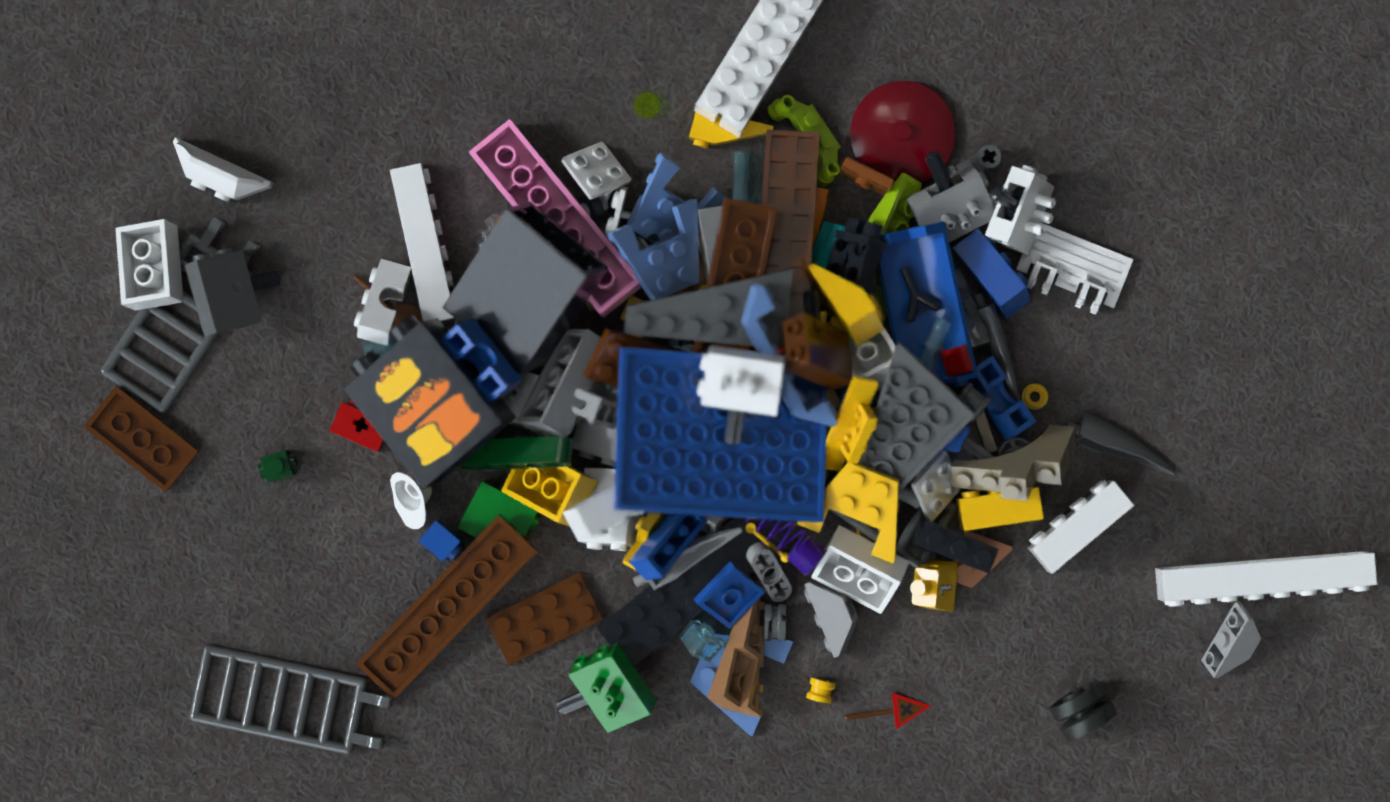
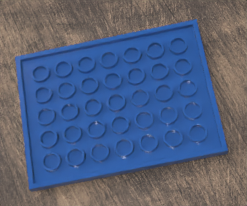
M620 348L614 510L814 523L824 522L827 425L792 415L780 394L779 408L776 416L745 411L741 442L732 445L725 442L729 409L701 405L702 396H698L700 379H705L706 371L701 370L703 353ZM791 373L794 378L791 383L795 391L799 389L806 400L804 406L817 398L827 403V388Z

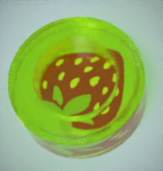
M643 92L634 100L635 113L641 118H653L660 109L659 100L653 93Z

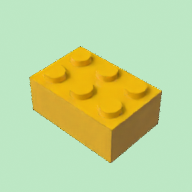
M571 466L511 469L501 492L550 519L570 527L563 512L591 497L598 480Z
M1033 487L1028 501L1001 499V492L987 491L988 494L979 495L977 490L961 492L962 497L956 498L960 529L963 531L1043 519L1039 487Z

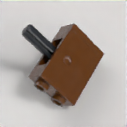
M806 290L803 294L805 313L783 321L786 350L780 354L785 357L788 371L830 390L849 385L853 379L848 333L821 321L818 291Z

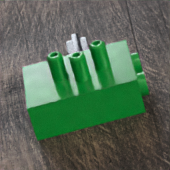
M616 643L609 647L604 645L598 648L595 653L589 656L586 654L581 655L573 661V667L568 676L579 691L558 700L556 706L557 711L565 715L589 705L606 732L609 733L649 716L657 700L623 649Z

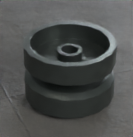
M1099 680L1072 690L1048 708L1056 721L1068 719L1060 728L1067 741L1075 740L1092 732L1116 716L1117 711L1110 700L1098 702L1106 693Z

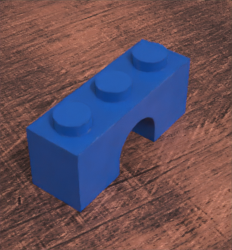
M474 318L457 324L441 339L457 361L466 359L476 366L480 376L474 383L490 403L506 396L522 381Z
M993 356L976 365L978 377L968 379V383L974 384L973 388L985 397L989 396L992 398L985 411L1005 441L1018 435L1036 422L1022 400L1015 401L1005 390L1003 380L1007 377Z

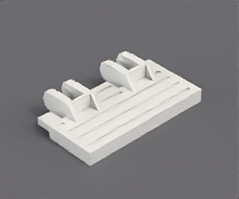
M1040 223L1045 227L1044 233L1041 236L1035 235L1028 255L1022 253L1016 270L1027 274L1030 264H1034L1028 279L1029 284L1026 287L1032 289L1042 267L1049 270L1041 288L1042 294H1048L1057 273L1058 277L1054 285L1076 293L1079 283L1083 284L1075 307L1081 308L1084 305L1089 287L1097 289L1098 292L1091 304L1090 313L1096 315L1105 293H1107L1103 304L1114 308L1133 259Z

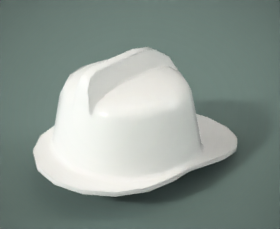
M396 472L390 479L395 508L406 526L412 529H419L424 526L426 521L425 504L431 497V486L422 489L410 472L406 474Z

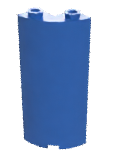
M942 221L882 234L880 240L887 242L886 249L882 250V259L877 268L894 345L896 346L899 342L903 343L945 384L952 383L953 388L968 385V379L976 378L978 374L945 222ZM909 266L919 290L941 304L937 312L933 310L922 312L915 317L913 322L905 319L910 293L900 270ZM919 302L917 312L928 307ZM966 344L974 370L948 377L940 352Z

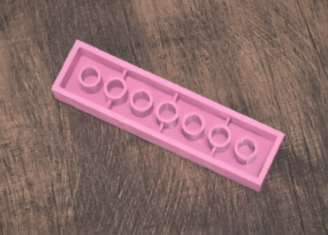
M510 119L469 151L473 159L512 207L531 201L609 267L588 299L602 318L606 317L642 288L633 275L634 271L623 260L615 247Z

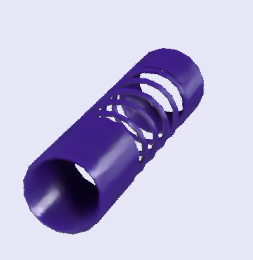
M747 518L746 523H750L754 519ZM763 519L760 525L758 526L756 533L762 531L774 520L768 521L763 527H761L766 520ZM779 520L769 534L767 542H770L792 524L777 548V551H780L798 535L803 533L787 560L791 561L804 575H807L825 556L827 550L811 536H808L798 547L806 533L805 530L799 531L783 545L792 531L795 521H790L773 535L782 521Z

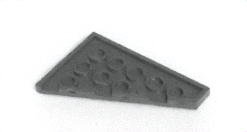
M901 342L895 346L875 413L877 418L876 429L869 437L867 449L862 455L860 462L864 466L898 479L899 492L976 415V412Z

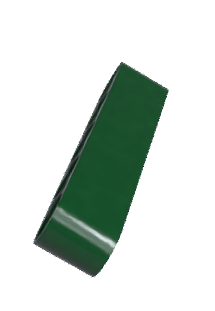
M562 436L491 439L462 463L460 468L466 470L570 467L573 439Z

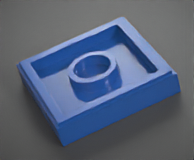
M730 561L694 598V601L730 629L766 591L759 583Z

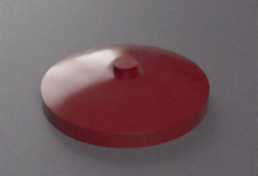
M896 81L877 87L860 102L851 121L850 142L858 162L894 180L893 184L902 173L922 183L933 177L925 160L928 153L938 151L944 164L948 161L955 142V125L947 104L933 90L915 82Z

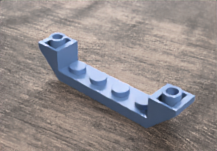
M754 283L749 291L741 323L758 353L781 356L775 344H770L766 338V335L769 333L761 320L757 321L758 318L775 309L771 302L774 300V297L767 286L763 287L761 284ZM785 366L780 394L791 414L798 418L833 427L838 423L834 418L837 412L829 401L826 403V401L817 398L804 406L806 400L799 389L795 391L791 383L794 378Z

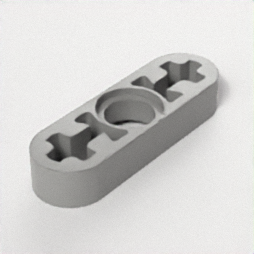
M765 543L753 544L748 549L746 557L763 588L773 601L782 602L786 600L792 592V586L774 554ZM762 555L764 561L760 562L758 556ZM775 568L770 576L764 577L767 570ZM776 583L780 585L779 590L774 586Z

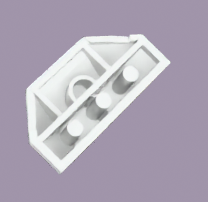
M176 137L173 141L185 176L192 180L190 185L203 191L209 187L216 191L214 196L226 202H229L230 198L240 200L272 188L274 184L265 178Z

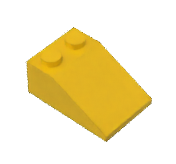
M813 263L808 265L818 288L826 298L828 306L857 347L884 330L881 323L884 317L873 295L867 296L862 288Z

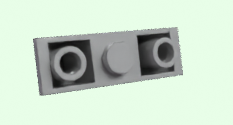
M813 579L804 584L806 587L804 593L807 601L810 604L812 603L816 612L814 618L817 626L822 628L824 632L826 649L828 652H832L835 658L845 652L859 617L851 598Z
M1235 601L1201 659L1213 678H1219L1249 660L1261 641L1252 617L1240 601Z

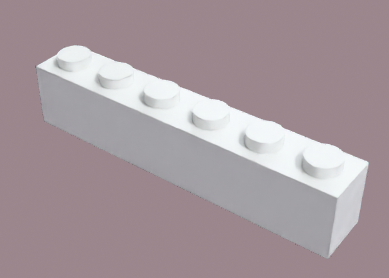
M421 163L391 169L390 174L423 321L436 318L440 322L455 319L442 308L451 295L450 287L454 286L451 271L446 272L444 261H448L446 246H440L438 236L443 235L440 220L434 219L433 210L437 209L434 194L429 195L427 184H431L429 169H423Z

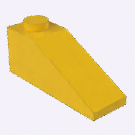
M695 112L689 139L694 140L693 145L708 149L709 144L716 146L764 136L767 130H773L774 126L750 120L738 138L719 126L722 118L721 114L718 113V117L715 123Z

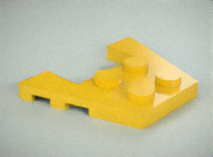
M848 462L825 489L824 521L829 509H832L880 529L871 555L894 563L896 559L899 480L862 464ZM798 522L797 524L820 533L824 522Z

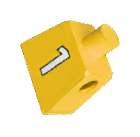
M932 559L926 564L917 566L914 573V582L911 585V592L913 594L912 604L928 609L954 612L958 562Z

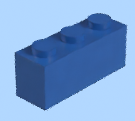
M667 513L629 560V563L644 580L663 578L703 528L707 520L701 515Z

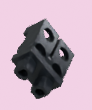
M848 218L844 231L836 229L834 237L837 239L833 244L826 270L862 288L864 292L876 294L878 284L873 283L877 265L882 259V250H885L887 242L880 240L883 226Z

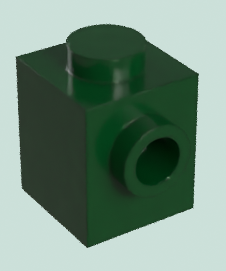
M289 450L260 457L261 463L258 464L260 476L262 479L266 478L267 483L296 475L294 469H298L295 456L290 454Z

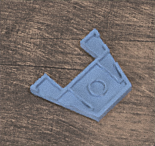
M661 153L658 154L655 160L657 165L653 173H649L647 177L648 185L643 195H639L627 222V225H632L633 231L646 239L652 234H657L659 241L649 240L654 244L679 234L672 207L685 202L664 188L680 167ZM712 187L699 202L698 210L722 206L724 197H729Z
M690 199L672 207L679 234L640 250L632 225H625L607 233L610 241L614 242L620 250L618 252L623 260H627L633 269V275L650 300L661 299L699 283L697 199Z
M710 634L690 680L706 697L709 694L730 635ZM778 639L764 641V655L784 664L793 641H778ZM715 704L746 733L753 736L761 717H753L722 709Z

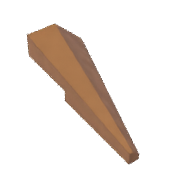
M757 576L751 577L757 583L762 585ZM760 598L733 625L707 696L708 699L722 709L753 717H762L763 709H759V694L763 693V685L759 684V670L764 666V626H760V611L764 610V602H760Z

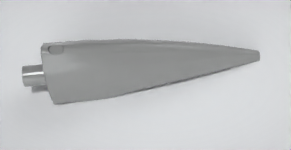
M738 527L695 538L663 578L644 580L639 574L633 577V581L637 587L649 582L655 590L677 579L692 566L740 534L742 530Z

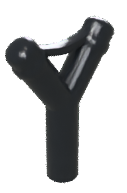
M910 266L900 270L910 293L905 319L913 322L915 317L922 312L929 310L937 312L941 304L919 290ZM919 302L928 307L917 312Z

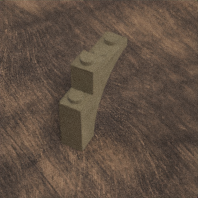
M1049 425L1046 431L1035 441L1006 455L981 460H953L951 464L953 488L1001 492V499L1028 501L1035 482L1061 485L1077 449L1075 427Z

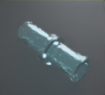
M735 151L733 152V175H730V181L733 182L732 199L748 202V182H751V176L749 175L750 152Z
M939 317L935 318L930 335L924 340L923 344L925 347L919 359L931 371H933L932 369L939 352L943 351L945 347L943 342L952 324Z

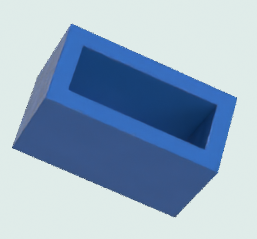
M440 519L436 520L419 540L421 544L442 561L448 558L450 560L454 559L464 548L460 545L463 539Z

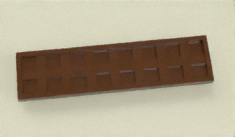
M767 130L762 205L776 207L777 213L764 275L793 269L788 319L805 313L803 294L806 290H810V282L798 257L802 255L807 265L812 262L820 132Z

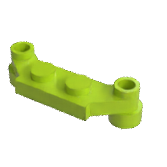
M790 95L774 100L768 106V114L771 119L780 122L788 118L797 131L820 132L817 186H827L840 172L838 150L841 146L813 104L807 106L795 101Z

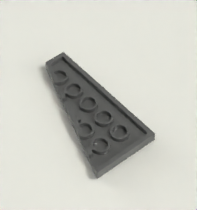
M793 269L629 305L626 309L624 333L754 346L741 320L751 285L758 283L763 287L767 286L774 297V300L771 302L775 309L761 316L757 321L761 320L766 326L769 333L766 335L769 343H774L777 349H785L783 321L788 320Z

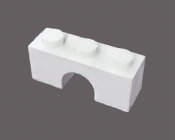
M384 259L380 260L378 268L373 267L369 279L372 286L370 290L365 289L362 298V304L365 306L363 312H357L354 326L358 327V338L388 346L390 340L388 334L394 329L396 311L385 308L381 303L388 299L403 302L410 281L411 267Z

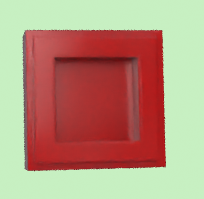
M966 344L940 352L948 377L974 370Z

